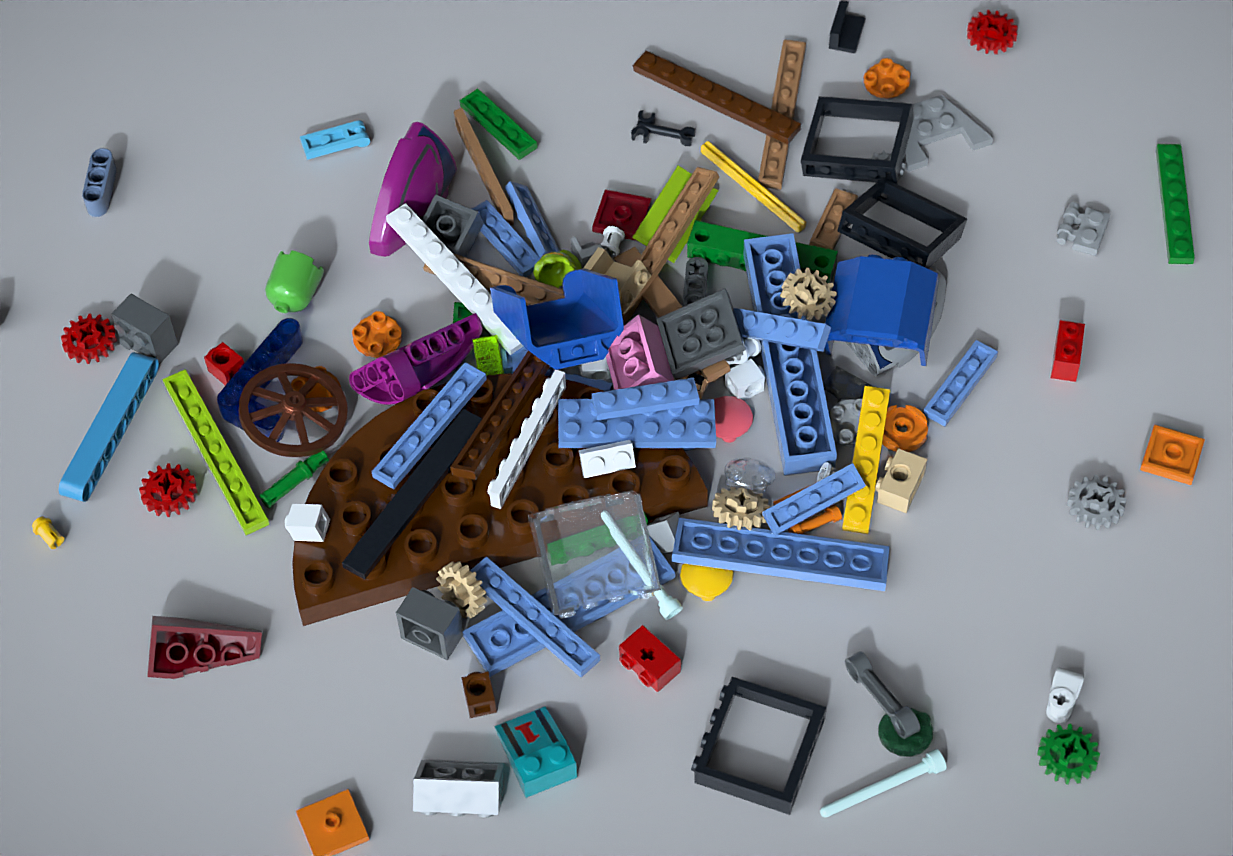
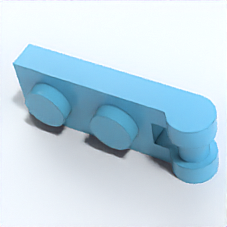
M354 121L300 136L301 145L307 160L355 146L366 147L370 144V138L365 133L366 128L362 121Z

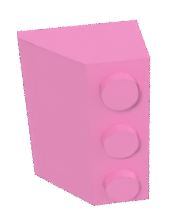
M637 315L624 325L623 332L619 337L615 338L606 355L615 390L674 381L659 326Z

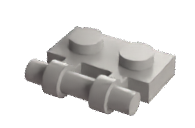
M1072 202L1064 212L1063 224L1057 230V242L1064 245L1067 240L1073 241V250L1096 256L1109 222L1110 214L1088 207L1085 214H1081L1078 212L1079 204ZM1072 225H1080L1079 230H1074Z

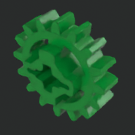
M1059 724L1056 726L1055 732L1048 729L1046 737H1041L1040 747L1037 751V755L1040 756L1039 765L1047 766L1045 770L1046 775L1055 774L1054 781L1057 782L1062 777L1065 784L1069 785L1070 779L1074 778L1076 783L1079 784L1082 776L1089 779L1092 771H1096L1098 765L1096 761L1100 757V752L1096 751L1098 742H1090L1092 734L1083 735V727L1080 726L1075 731L1072 728V724H1068L1067 729L1063 730ZM1070 749H1073L1072 753L1068 755L1067 759H1064L1065 755L1069 753Z

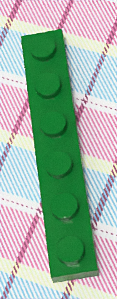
M1157 144L1156 159L1168 264H1193L1195 256L1181 144Z

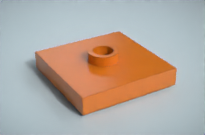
M1154 424L1140 470L1192 485L1205 439Z
M348 789L296 810L314 856H333L369 841V836Z

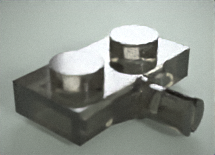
M836 366L824 383V390L833 394L838 399V403L848 399H863L864 387L874 386Z

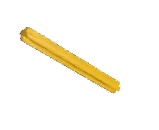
M710 141L702 144L701 153L793 230L799 233L805 229L806 221L714 144Z

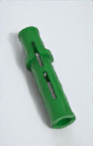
M321 451L310 455L304 461L300 460L297 462L295 468L259 495L264 505L270 508L306 478L309 480L313 477V473L329 462L327 454Z

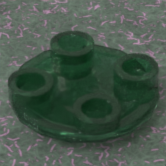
M910 708L918 719L920 731L905 739L896 732L891 718L888 714H885L878 725V737L881 744L889 752L898 756L911 757L921 754L929 747L933 739L931 718L927 713Z

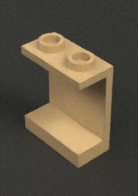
M599 247L584 266L585 269L617 279L622 314L626 313L651 277V274L640 260H637L633 267L614 262L607 251Z

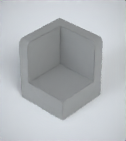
M576 237L571 238V252L580 261L582 269L598 247L603 249L601 244L595 245L594 242L580 246Z
M679 512L656 518L645 526L648 535L662 554L673 551L678 520L681 518Z

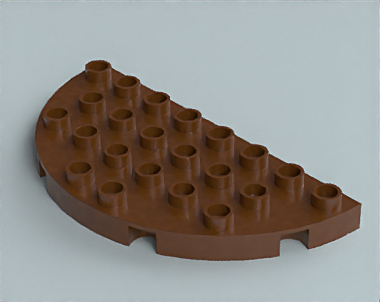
M512 374L486 375L487 380L461 411L465 409L483 419ZM544 376L477 479L454 476L450 470L364 580L343 568L342 562L456 419L455 417L395 489L373 478V469L447 383L425 389L402 402L396 403L356 431L330 459L309 492L305 504L322 505L330 518L324 542L294 541L292 561L293 582L303 626L407 596L412 587L420 591L438 587L441 585L436 580L440 576L438 571L451 562L456 563L459 561L462 567L468 565L470 571L485 557H488L499 568L543 556L545 555L546 544L606 525L601 519V513L604 510L609 511L616 521L644 512L649 524L656 518L679 512V515L705 508L708 507V490L697 468L683 448H633L635 468L584 478L579 450L587 448H558L557 403L502 508L499 509L491 506L490 494H488L489 484L492 479L496 480L499 475L500 464L504 458H508L513 440L519 438L523 421L532 414L533 403L537 397H541L546 379L552 377ZM566 380V389L560 399H592V393L604 391L580 382Z

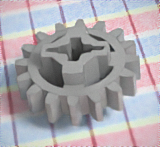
M1094 475L1093 480H1089L1085 476L1082 483L1076 481L1074 488L1070 489L1067 506L1071 507L1070 515H1077V523L1085 521V528H1089L1091 524H1094L1096 530H1099L1100 525L1104 524L1108 529L1111 522L1117 524L1120 516L1123 517L1126 498H1122L1123 489L1116 490L1117 482L1107 483L1108 477H1104L1100 481L1097 475ZM1082 494H1085V496H1083L1082 500H1080V499H1079L1080 496H1081ZM1114 504V508L1111 511H1109L1108 509H1110L1111 505Z

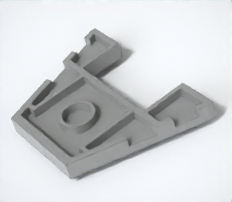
M940 95L912 104L914 120L904 155L907 172L927 166L928 159L920 146L962 133L972 151L992 145V136L944 96Z

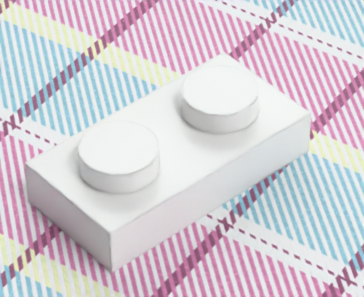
M631 440L579 450L584 478L636 467Z

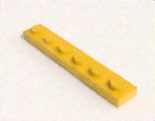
M864 387L853 464L866 486L847 497L842 526L843 531L868 534L890 389Z

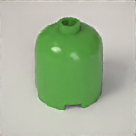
M291 250L290 254L280 251L265 287L267 299L274 305L277 311L281 313L300 312L308 306L324 274L322 266L317 268L312 264L313 258L297 251Z

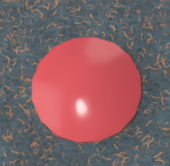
M722 396L714 399L716 437L722 438L723 441L728 443L734 442L737 437L742 436L751 427L753 422L751 408L745 401L733 396Z

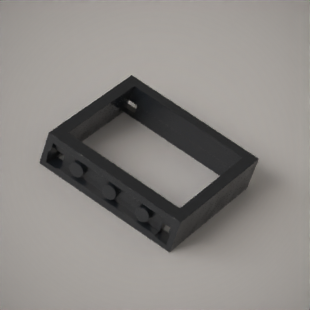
M819 96L801 157L803 176L876 183L884 177L897 184L914 120L912 104ZM824 117L900 122L890 161L814 154Z
M882 177L843 210L837 232L891 259L895 257L905 258L929 269L961 239L967 218ZM884 193L888 196L887 198L881 196V194ZM880 201L942 233L932 243L925 246L863 214ZM918 258L922 259V264L917 262Z
M731 677L729 685H724L721 690L719 701H722L720 708L713 710L710 724H712L710 733L705 732L701 741L703 751L701 756L696 755L691 768V771H694V783L790 815L825 722L827 707ZM735 696L810 720L783 792L708 767Z

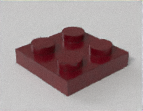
M605 189L592 225V232L603 234L604 229L608 226H614L625 233L624 239L635 240L633 236L650 210L651 198Z

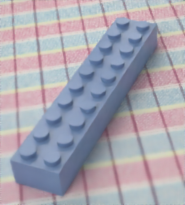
M794 234L744 239L743 256L753 310L798 319L796 311L792 314L789 313L790 305H783L786 298L780 297L783 290L781 288L788 275L790 273L794 274L797 269H800ZM803 315L802 318L800 319V320H806V321H808L807 318H806V316H804V315ZM759 340L784 475L820 471L825 462L830 463L835 468L837 452L817 351Z

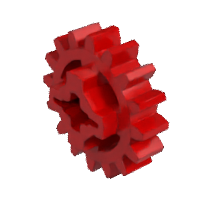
M987 10L986 15L978 12V17L973 16L971 22L968 23L967 39H971V46L977 45V51H980L982 48L985 49V54H988L990 50L995 55L998 54V50L1005 53L1007 47L1012 48L1017 40L1018 26L1014 25V19H1007V13L1001 16L998 10L995 14H991V11Z
M89 313L86 319H83L80 315L78 316V322L71 320L69 321L71 327H64L65 335H61L64 352L68 354L70 359L75 357L77 363H80L83 359L86 360L87 364H90L91 359H95L98 363L100 362V356H109L107 350L115 349L113 344L117 342L115 328L110 324L108 318L103 320L100 314L93 318L92 314Z
M167 463L166 469H162L158 465L157 472L154 473L149 470V479L142 478L141 480L143 486L139 487L143 505H146L149 512L155 510L156 516H160L162 512H165L166 516L170 517L173 511L180 515L182 507L187 510L189 509L188 501L195 502L196 500L194 494L198 493L194 475L190 474L188 468L182 471L180 464L175 468H171L170 463Z

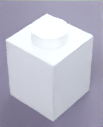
M292 504L290 512L285 518V527L294 541L324 542L330 518L322 505Z

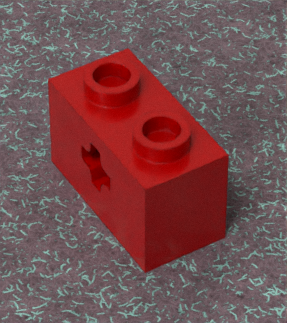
M1059 321L1051 378L1076 382L1081 361L1085 324Z
M643 625L619 645V660L626 669H632L637 673L640 681L646 687L651 686L657 693L681 672V659Z

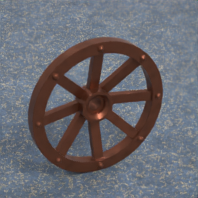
M286 363L266 368L248 381L240 396L239 418L245 433L259 447L279 456L305 457L324 451L338 440L347 421L348 406L341 387L328 374L308 365ZM287 376H300L309 380L299 391H293ZM278 377L285 395L260 388V386ZM317 383L325 387L333 396L305 398ZM252 395L278 403L249 414L248 405ZM337 406L338 418L335 425L309 407ZM278 413L282 414L269 437L262 434L253 423ZM306 416L328 431V433L322 438L309 443L303 417ZM289 420L295 421L301 445L277 442Z

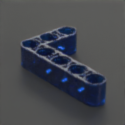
M286 318L280 321L217 396V403L220 414L225 421L244 430L239 418L241 393L253 376L271 366L286 364L301 347L303 338L300 324L296 319ZM273 379L262 384L260 388L265 389ZM252 395L248 405L249 414L267 408L255 401L258 396ZM275 414L253 423L262 434L269 437L279 421L280 415ZM284 430L280 434L277 442L282 440L284 436Z

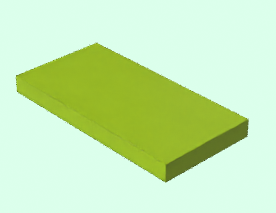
M679 165L676 167L634 234L633 238L645 246L648 245L692 176L690 172ZM714 187L668 258L672 263H675L688 242L695 220L700 221L718 193V190Z

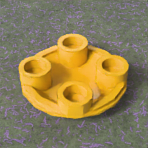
M684 563L681 566V583L690 593L701 597L704 601H712L716 596L725 592L733 580V570Z

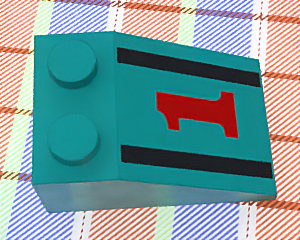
M546 706L494 726L525 798L577 778L576 761Z

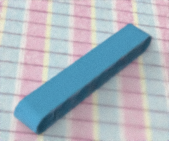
M135 352L130 354L60 481V495L82 502L88 501L158 372L159 360L157 358Z

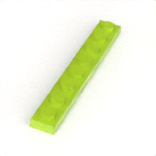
M186 369L162 379L167 392L245 536L270 525L267 516Z

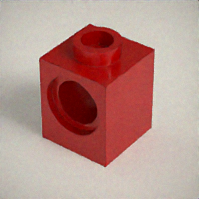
M224 342L212 348L204 356L208 372L228 388L247 373L243 358Z

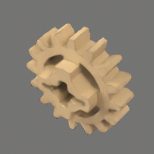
M806 268L804 273L797 269L794 274L790 273L782 284L781 288L783 290L780 297L786 298L783 305H790L789 313L792 314L796 311L798 319H801L804 315L808 321H811L813 316L820 320L823 315L827 316L836 302L834 298L837 293L831 291L834 284H827L826 280L828 277L825 275L821 278L818 270L812 274L809 268Z
M731 486L729 491L723 488L721 493H716L715 499H713V516L719 517V523L727 522L728 528L733 525L737 526V530H741L742 527L751 530L752 525L759 528L761 523H766L762 512L770 508V505H768L769 500L763 498V493L755 494L753 488L749 491L744 486L738 489Z
M459 561L456 563L451 562L438 571L440 576L436 580L441 585L437 588L444 594L441 598L454 603L460 609L464 619L468 616L471 619L485 609L484 604L487 603V600L483 595L486 594V591L480 587L482 581L476 580V572L469 571L468 565L462 567Z

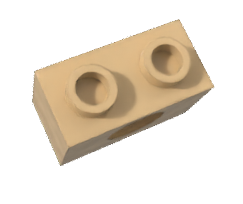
M898 448L895 456H890L886 463L885 471L887 473L885 477L880 476L876 484L875 491L878 492L877 503L907 513L925 475L927 459Z

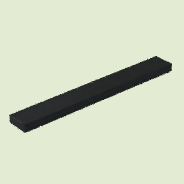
M465 409L459 413L342 562L343 568L364 580L367 578L449 473L451 465L482 418Z

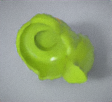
M561 250L543 255L534 265L533 273L538 282L559 288L563 286L564 276L570 271L582 269V265L578 258L570 251Z

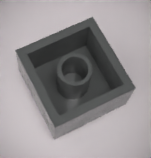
M438 195L434 196L422 219L427 227L453 254L467 257L484 224L478 211Z
M132 293L111 313L115 323L114 327L120 338V344L128 350L132 349L139 354L157 358L159 365L178 345L170 315Z
M412 587L396 611L401 639L445 660L449 659L463 637L460 609L450 601L444 602L435 598L427 590L420 591Z

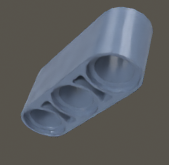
M99 148L92 153L82 192L87 212L93 217H100L108 211L117 172L112 153L106 148Z

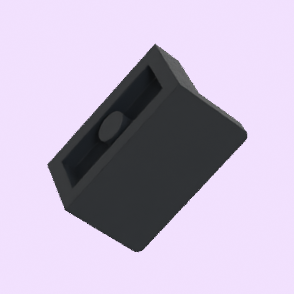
M840 0L830 31L829 49L856 53L864 28L865 17L848 14L849 1Z

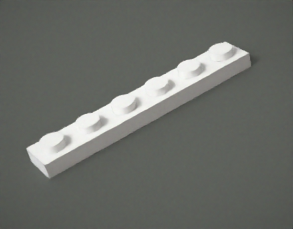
M555 370L552 377L546 379L541 397H537L533 403L532 414L523 421L519 438L513 440L508 458H504L500 464L499 475L496 480L492 479L489 484L488 494H490L491 506L501 509L551 417L558 399L561 398L566 389L565 372Z

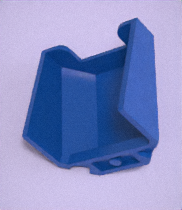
M874 254L868 255V257L860 256L838 262L832 291L837 293L834 298L836 302L827 315L825 322L826 325L831 327L825 345L826 355L832 354L834 341L913 349L919 351L921 366H926L939 285L938 273L905 258L883 259L881 256Z
M585 268L570 271L564 276L562 282L564 298L526 305L525 298L517 295L516 291L508 285L490 287L493 311L529 352L555 370L603 360L608 354V349L615 338L619 337L624 330L617 279Z

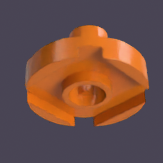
M897 405L888 407L882 445L897 452L898 448L909 453L919 449L927 439L928 426L926 416L919 409L910 405H905V408H897ZM897 426H907V431L900 432Z

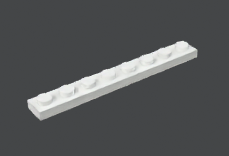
M406 203L386 216V221L463 305L472 314H477L481 324L492 336H496V340L510 355L523 347L494 313L491 294Z

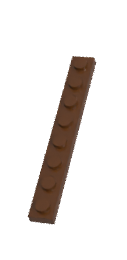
M647 50L633 64L634 72L787 145L801 130V123Z
M528 351L451 465L452 475L477 479L550 366L531 352Z

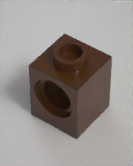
M473 672L465 677H461L469 717L475 718L497 713L489 672ZM478 690L484 691V693L480 695L473 694L475 691Z

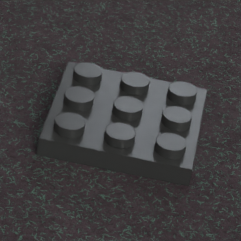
M726 289L657 318L670 369L675 380L746 350L731 299Z

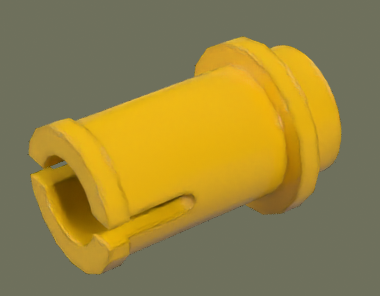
M44 516L37 518L32 524L34 534L40 535L51 549H56L54 542L59 547L64 542V537L51 525V519Z

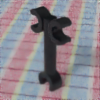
M640 110L638 112L637 126L631 130L632 141L635 140L637 135H643V143H647L649 133L680 139L681 144L684 146L692 145V138L686 136L695 137V129L693 127H685L682 130L656 125L655 113L652 112L650 118H643L644 111Z

